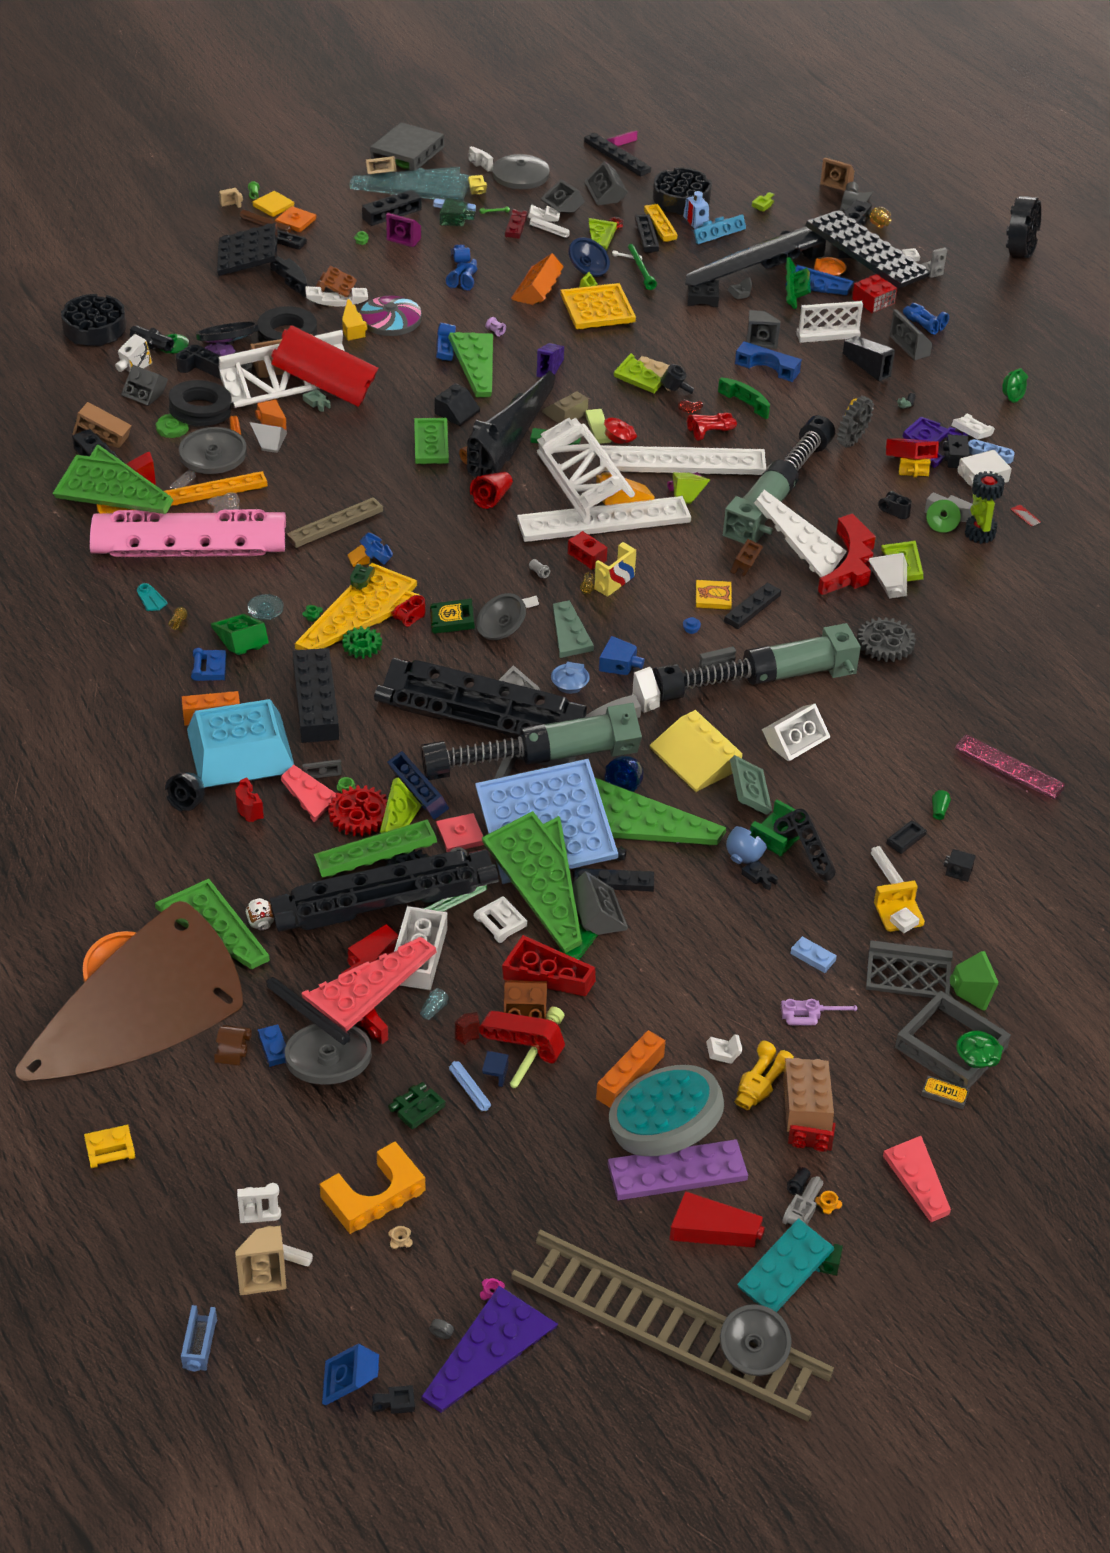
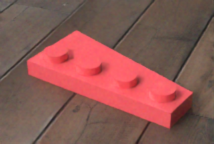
M922 1136L884 1150L883 1157L930 1223L950 1215V1206Z

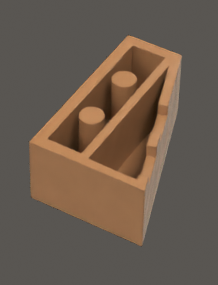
M87 402L78 412L73 435L91 429L99 436L102 442L109 446L120 448L128 438L132 425Z

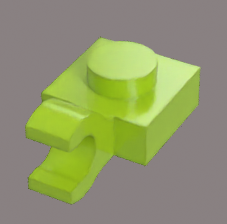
M768 192L764 197L760 195L752 201V207L764 212L772 206L774 200L771 198L774 194Z

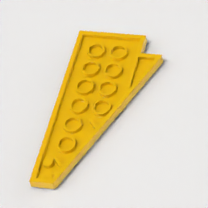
M371 563L369 566L375 567V572L368 585L362 589H356L350 585L296 641L295 649L326 648L341 641L343 635L347 634L348 630L353 631L354 627L360 629V626H362L363 629H366L375 624H380L383 620L392 617V612L397 605L402 604L413 595H419L412 592L417 586V580Z

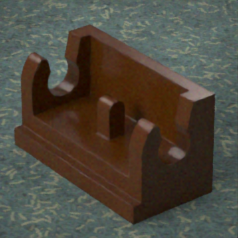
M747 539L736 557L730 572L735 574L738 568H741L743 570L742 576H745L763 546Z

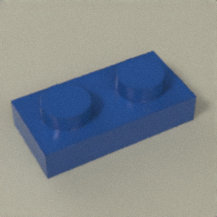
M279 1025L258 1029V1036L269 1067L286 1063V1044Z

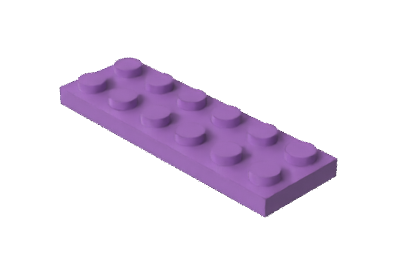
M737 1139L690 1146L661 1156L631 1155L608 1159V1167L617 1200L748 1180V1173Z

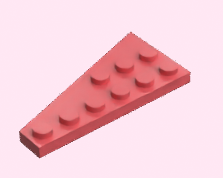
M419 937L398 947V950L387 955L385 953L379 956V959L374 962H366L340 974L337 979L329 983L325 981L319 984L318 988L310 992L309 990L302 992V998L347 1032L437 953L436 947L424 938Z

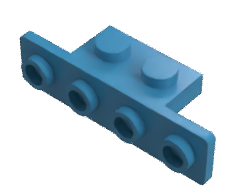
M738 215L725 219L721 216L715 218L713 222L711 220L703 222V225L694 229L696 243L701 244L746 229L744 216Z

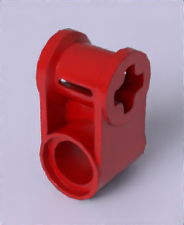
M421 595L411 596L408 600L395 607L392 612L393 618L401 620L406 627L411 626L414 622L425 616V598Z

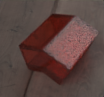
M477 1012L463 1014L455 1021V1039L463 1045H466L470 1040L479 1039L480 1022Z

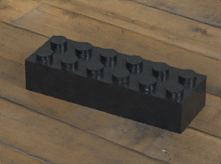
M329 648L294 650L293 667L301 743L339 740V723Z

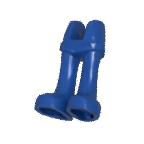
M472 259L470 263L459 262L457 268L447 275L446 284L450 288H455L460 280L461 287L464 290L472 289L474 279L471 275L477 271V261Z
M912 303L903 309V314L907 319L912 322H918L931 334H937L938 330L942 331L949 321L948 313L941 312L938 316H934L925 310L923 306Z

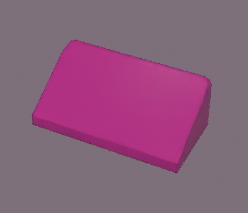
M627 132L607 140L620 146L636 141L638 132Z

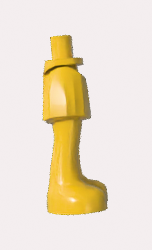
M761 1041L757 1047L758 1062L751 1071L742 1075L735 1104L745 1110H750L752 1105L755 1106L766 1099L773 1091V1081L784 1072L785 1058H794L791 1053L781 1050L776 1056L774 1045L768 1041ZM775 1059V1061H774V1063H773V1066L771 1067V1069L769 1070V1072L766 1074V1076H765V1077L761 1076L762 1073L765 1071V1069H766V1068L772 1063V1061Z

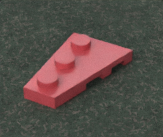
M295 765L290 767L281 776L283 784L293 796L297 797L301 807L311 815L310 818L313 822L329 809L331 798H336L335 792Z

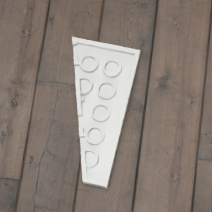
M764 490L754 502L765 517L771 519L776 524V530L778 532L781 531L786 536L785 540L799 557L809 563L810 570L816 572L820 577L831 573L847 551L767 491Z

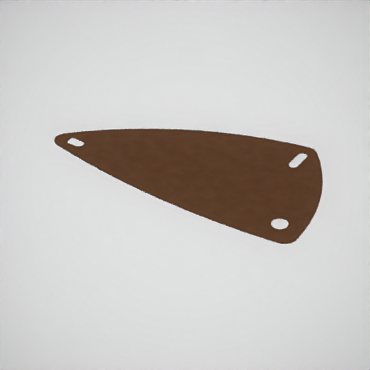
M183 901L171 904L125 942L73 994L19 1062L15 1069L16 1076L24 1081L50 1079L92 1072L127 1063L185 1041L238 1011L243 1004L241 985L233 960L223 941L208 921L190 904ZM183 918L188 921L189 926L186 930L179 931L174 927V922L177 919ZM220 988L233 998V1002L230 1004L224 1002L214 994L213 990ZM34 1060H40L42 1064L36 1071L32 1073L27 1069Z

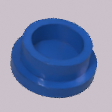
M690 617L683 621V628L687 633H697L701 627L700 621L696 618Z

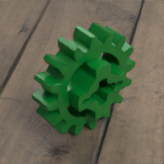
M360 626V629L354 627L353 631L348 630L342 639L344 651L348 652L349 656L354 654L355 658L361 656L362 659L365 656L371 658L372 653L377 655V650H381L382 646L380 633H376V629L371 631L370 627L363 629L362 626Z

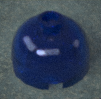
M622 755L616 757L605 768L606 774L604 777L606 782L634 792L641 785L644 778L641 764L631 756Z

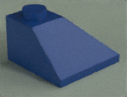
M358 1343L326 1360L322 1404L327 1405L376 1378L379 1371V1354Z

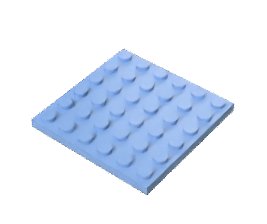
M589 759L475 783L488 834L533 811L543 824L558 816L561 818L569 869L618 858L617 848ZM497 863L502 884L511 882Z

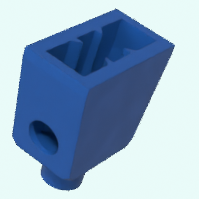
M611 636L600 656L599 671L628 675L632 667L642 669L645 659L636 656L637 647L635 645Z

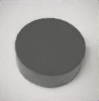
M433 1319L429 1330L438 1338L450 1339L454 1328L444 1320Z

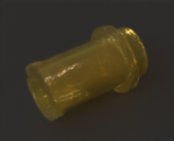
M585 573L583 582L580 584V589L585 594H589L594 590V575L592 573L590 578L589 573Z
M178 607L174 610V615L168 622L169 626L172 625V629H178L182 621L187 618V610L183 607Z

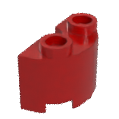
M246 777L240 780V785L235 789L236 807L238 813L245 817L246 821L254 822L264 818L263 802L257 793H251L253 787Z

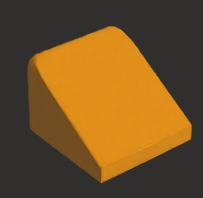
M360 545L348 554L353 567L356 564H370L363 545Z

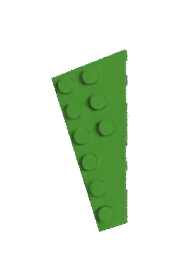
M449 332L448 339L475 396L491 397L493 334Z
M210 879L155 903V908L160 912L178 901L190 904L217 932L230 956L248 968L254 969L270 961L269 954ZM180 918L176 920V922L188 928L189 923L186 919Z

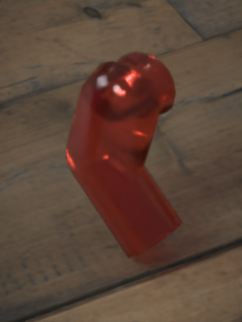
M682 400L678 403V408L687 413H692L703 407L701 401L692 403Z

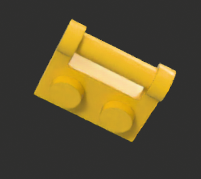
M128 1125L84 1134L91 1168L98 1167V1164L129 1158V1160L136 1158Z

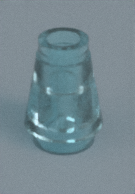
M438 988L430 991L420 1012L421 1016L430 1020L447 1005L448 995Z

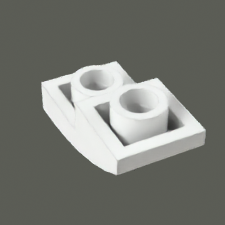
M469 147V161L475 166L481 165L488 172L492 171L493 157L478 148Z

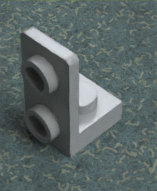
M946 248L934 250L931 261L922 263L930 271V278L943 275L947 255Z

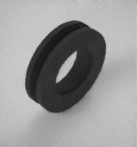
M283 306L273 308L264 312L257 321L259 325L258 340L260 343L283 339L281 338L282 333L274 329L285 325L296 326L313 336L317 335V320L311 312L299 307Z
M204 380L185 381L175 385L169 392V412L180 422L195 426H210L225 421L231 414V394L225 387L217 383ZM192 400H205L213 404L208 406L191 405L187 402Z

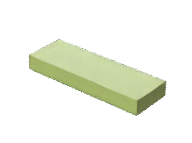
M602 409L586 410L585 415L591 433L598 443L612 442L605 435V417Z

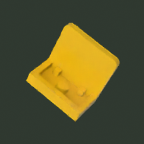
M915 881L877 886L874 904L887 931L899 930L890 922V917L905 907L919 918V924L914 928L924 925L925 921L915 901L918 887Z

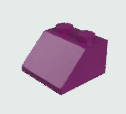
M390 213L386 214L387 240L414 247L421 239V225L413 219Z

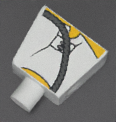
M134 334L118 350L120 361L115 364V367L119 372L123 370L130 372L132 365L145 368L152 364L146 340Z

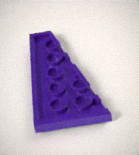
M498 1286L424 1392L421 1400L442 1413L472 1388L480 1385L491 1374H495L522 1354L529 1346L534 1345L548 1332L556 1329L558 1324L501 1286Z

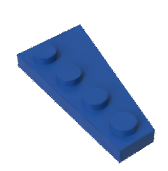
M797 265L796 272L807 267ZM808 268L810 271V291L848 295L853 287L854 281Z

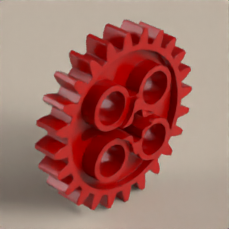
M359 785L356 786V789L349 786V791L342 789V794L336 793V798L332 797L331 803H329L328 816L330 817V822H333V827H338L339 832L345 830L346 835L352 832L353 836L360 833L361 837H363L364 832L371 835L372 830L378 833V827L381 828L388 802L387 795H381V790L375 792V787L369 790L367 785L363 789H360Z

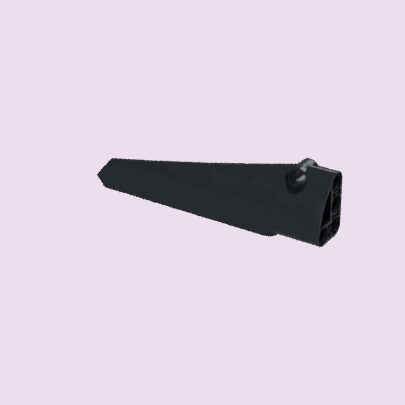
M806 226L793 231L785 230L780 233V236L737 251L688 273L685 285L696 287L759 263L766 269L787 262L788 257L791 260L796 259L801 252L812 261L825 255L826 240Z

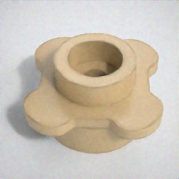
M397 1226L388 1232V1236L391 1237L390 1247L393 1249L404 1246L410 1247L413 1243L410 1239L411 1230L404 1226Z

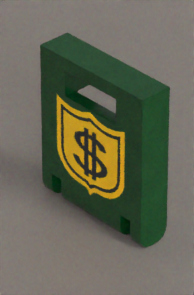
M472 598L430 604L432 633L475 629ZM470 613V617H463V615Z

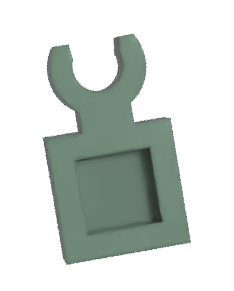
M317 389L303 394V400L312 407L318 406L319 411L323 412L324 406L331 408L330 401Z

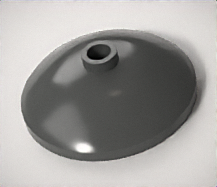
M511 593L501 594L492 598L483 606L478 614L476 625L479 633L489 640H499L510 636L521 626L525 618V603L518 595Z
M745 1305L730 1313L724 1321L720 1332V1345L725 1358L735 1369L748 1375L763 1376L775 1372L785 1363L791 1350V1334L784 1319L774 1310L762 1305ZM749 1343H756L757 1348H751Z

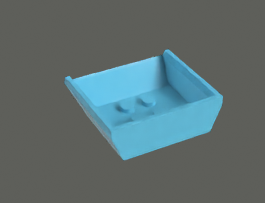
M270 699L195 711L187 728L197 776L202 780L205 788L237 783L246 777L249 780L283 775L294 765L281 714Z

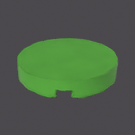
M166 414L158 419L156 430L163 437L177 438L188 432L189 424L180 422L171 414Z

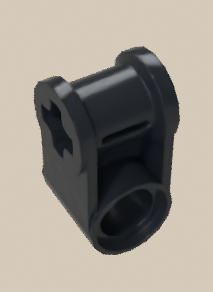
M889 491L885 498L879 500L878 506L883 512L894 515L899 519L910 517L912 504L910 498L899 495L894 491Z

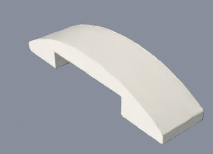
M305 287L306 298L322 305L338 307L346 306L347 299H350L352 304H359L368 300L367 288H351L349 297H344L339 293L321 292V287Z

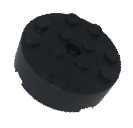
M677 167L673 171L668 172L663 170L654 178L653 200L666 212L684 215L686 199L694 196L696 191L703 193L702 198L709 205L712 182L706 178V174L691 168Z
M1019 196L1015 199V204L1011 206L1010 225L1006 229V235H1008L1006 248L1009 249L1011 256L1031 258L1038 242L1036 234L1037 231H1040L1042 205L1041 200L1037 197Z
M98 294L78 296L68 301L64 305L63 311L61 310L64 335L75 344L100 347L117 341L126 330L125 308L118 299L106 295V297H99Z

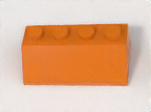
M551 253L530 268L511 299L531 305L537 302L541 303L546 299L545 295L551 291L550 287L556 283V279L562 274L561 270L564 266Z

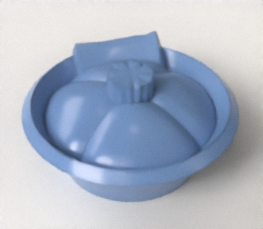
M567 662L556 667L551 673L552 682L560 691L568 694L579 692L590 679L584 664Z

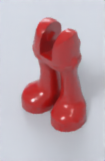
M727 412L717 413V415L713 416L693 414L687 418V428L689 431H694V438L697 441L704 439L706 431H728L737 426V421L731 413Z

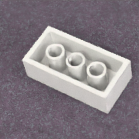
M407 906L394 952L398 950V947L422 937L436 947L437 953L401 983V986L431 990L447 932V912Z

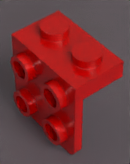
M833 1123L832 1131L790 1125L788 1144H792L796 1148L812 1147L820 1152L832 1151L836 1123Z

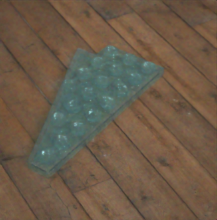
M460 167L426 170L419 168L415 171L353 176L349 186L350 189L399 194L413 189L421 198L443 199L463 203L469 188L468 176L471 175L460 174Z

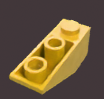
M347 299L342 318L343 334L348 341L366 337L365 331L367 330L366 322L362 320L361 314L357 312L355 304H352L350 299Z

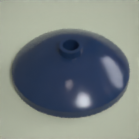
M581 237L575 239L570 244L568 249L569 257L578 271L585 275L590 272L593 277L602 276L608 271L610 266L609 256L599 243L592 239Z

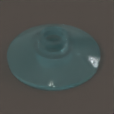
M269 594L256 596L248 603V612L258 619L275 618L284 609L282 600L277 596Z

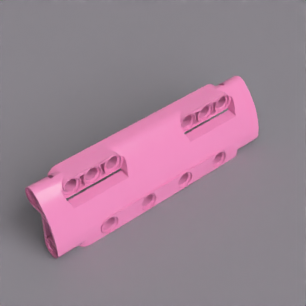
M260 509L221 510L218 513L160 514L140 510H119L114 513L93 514L90 530V553H109L114 557L261 556L266 554V552H285L286 513L265 512ZM154 519L159 520L158 522H152ZM170 543L174 544L172 547H167ZM204 543H208V544H209V545L206 546V547H203V546H202V544H204ZM238 543H244L243 546H237ZM133 544H139L137 547H131Z

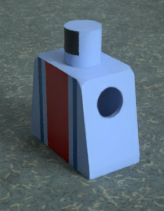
M700 191L694 192V196L686 199L683 215L694 229L703 225V222L709 221V205L702 198L703 193Z

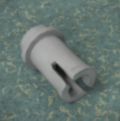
M536 559L530 561L529 568L536 572L540 578H547L550 575L549 566L541 564Z

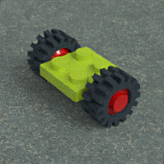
M984 471V473L979 472L973 479L972 516L966 522L965 534L970 541L974 540L975 543L977 541H980L981 544H983V541L988 543V541H993L996 536L997 522L992 518L995 505L993 500L999 499L1003 495L1005 479L1001 475L998 476V473L992 474V471L990 473H987V471Z

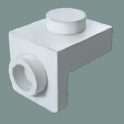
M734 1034L729 1041L710 1037L706 1041L710 1059L732 1064L742 1052L739 1035Z

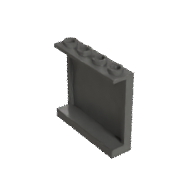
M401 122L370 147L371 159H375L380 154L388 157L395 156V159L409 162L410 171L415 172L445 147L444 134Z

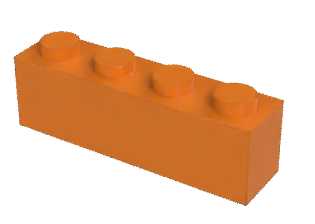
M648 1030L597 1083L596 1099L611 1108L615 1098L631 1082L649 1073L664 1057L666 1040Z

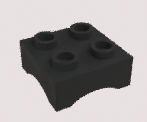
M712 280L696 287L688 286V306L707 304L712 307H718L719 280Z

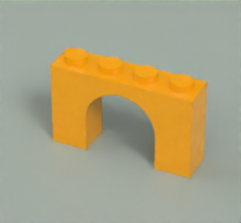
M396 1142L377 1151V1166L391 1182L390 1187L385 1192L375 1196L360 1195L350 1188L339 1173L320 1183V1197L349 1234L363 1229L368 1223L382 1218L387 1212L401 1207L406 1201L420 1196L425 1191V1176Z

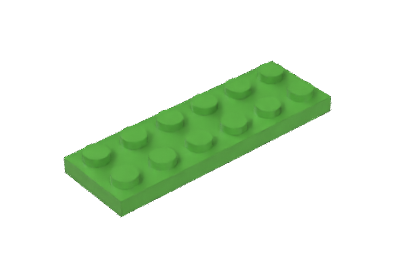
M427 819L316 853L314 857L322 878L332 877L342 871L354 870L358 866L371 865L375 861L390 859L397 854L410 853L420 847H429L436 843L437 839Z

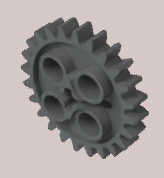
M866 396L858 397L856 401H853V405L850 404L849 410H846V415L842 417L843 420L839 423L841 425L838 428L837 440L844 447L850 448V446H854V443H857L858 439L862 438V434H865V429L869 427L868 423L871 422L870 419L873 416L872 412L874 410L872 408L874 404L871 399Z
M878 617L877 621L872 618L871 622L865 621V625L861 624V628L858 629L857 641L861 646L860 650H865V655L871 654V658L876 656L878 661L884 658L885 662L888 659L894 662L895 658L901 660L902 657L907 658V655L912 653L916 640L914 638L915 633H911L912 629L907 628V624L901 625V621L896 623L894 618L888 621L887 617L884 620Z

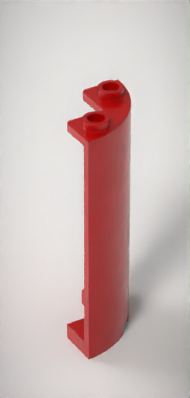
M292 325L288 330L285 329L281 336L283 339L278 349H274L271 358H273L272 365L357 407L361 405L368 388L375 379L378 367Z

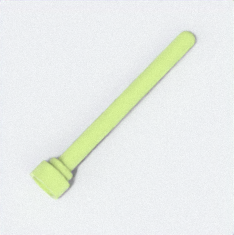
M550 1007L546 1014V1019L560 1024L565 1015L561 1009ZM532 1046L512 1078L510 1082L512 1088L518 1087L538 1053L536 1047Z

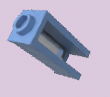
M192 1305L181 1353L183 1368L190 1371L207 1370L214 1329L217 1322L215 1307L210 1308L209 1316L198 1315L197 1306Z

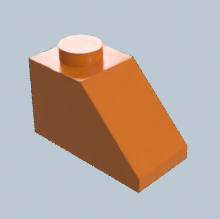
M276 399L257 403V410H255L257 420H260L262 424L282 427L286 430V417Z

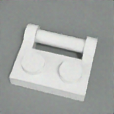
M970 414L954 419L951 425L976 439L989 437L995 430L994 427L987 426L972 418Z
M504 896L478 909L474 913V918L478 922H482L491 931L498 943H502L508 936L527 927V920ZM491 914L503 928L500 930L487 915Z
M269 1183L266 1187L237 1189L240 1223L276 1221L280 1219L281 1209L278 1207L277 1197L279 1195V1186L275 1183ZM262 1199L269 1200L268 1210L262 1209Z

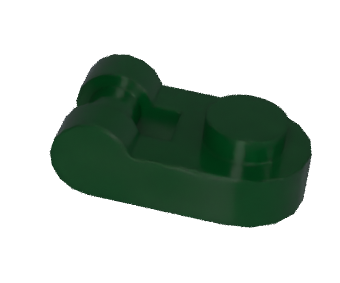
M356 564L350 576L351 586L356 589L366 587L371 577L374 576L375 567L368 566L367 568L361 564Z

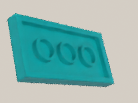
M798 1218L737 1284L738 1288L758 1305L768 1307L777 1312L832 1253L834 1247Z

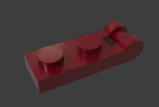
M515 209L512 210V215L505 231V237L520 239L527 220L528 211L519 212Z

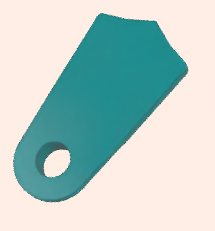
M142 583L137 587V593L147 611L161 610L168 604L148 583Z

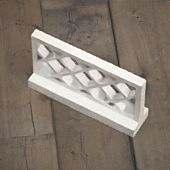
M862 301L801 305L799 328L796 332L800 343L849 339L854 336L860 337ZM853 307H858V310L853 314L849 311ZM838 308H843L844 310L838 315L834 312ZM823 309L829 310L823 316L819 313ZM805 310H812L813 313L807 317ZM848 313L850 316L844 321L841 317ZM833 314L835 317L830 322L826 320L829 315ZM818 315L820 319L815 323L812 322L811 319ZM853 318L856 320V324H852V325H848V324H847V323H849ZM838 319L842 322V323H841L840 325H838V326H833V325H832V324H834ZM822 321L827 323L824 327H818ZM807 322L812 324L809 328H803Z

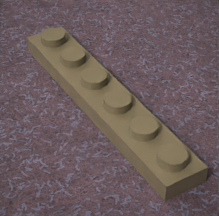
M374 497L286 533L287 540L297 548L383 512V506Z

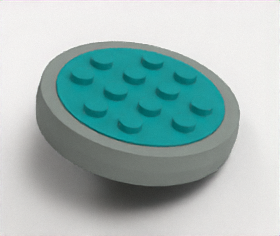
M693 1065L668 1066L651 1071L631 1082L612 1103L609 1112V1122L613 1135L619 1145L626 1151L640 1156H661L685 1149L705 1137L719 1122L724 1110V1099L717 1080L706 1069Z

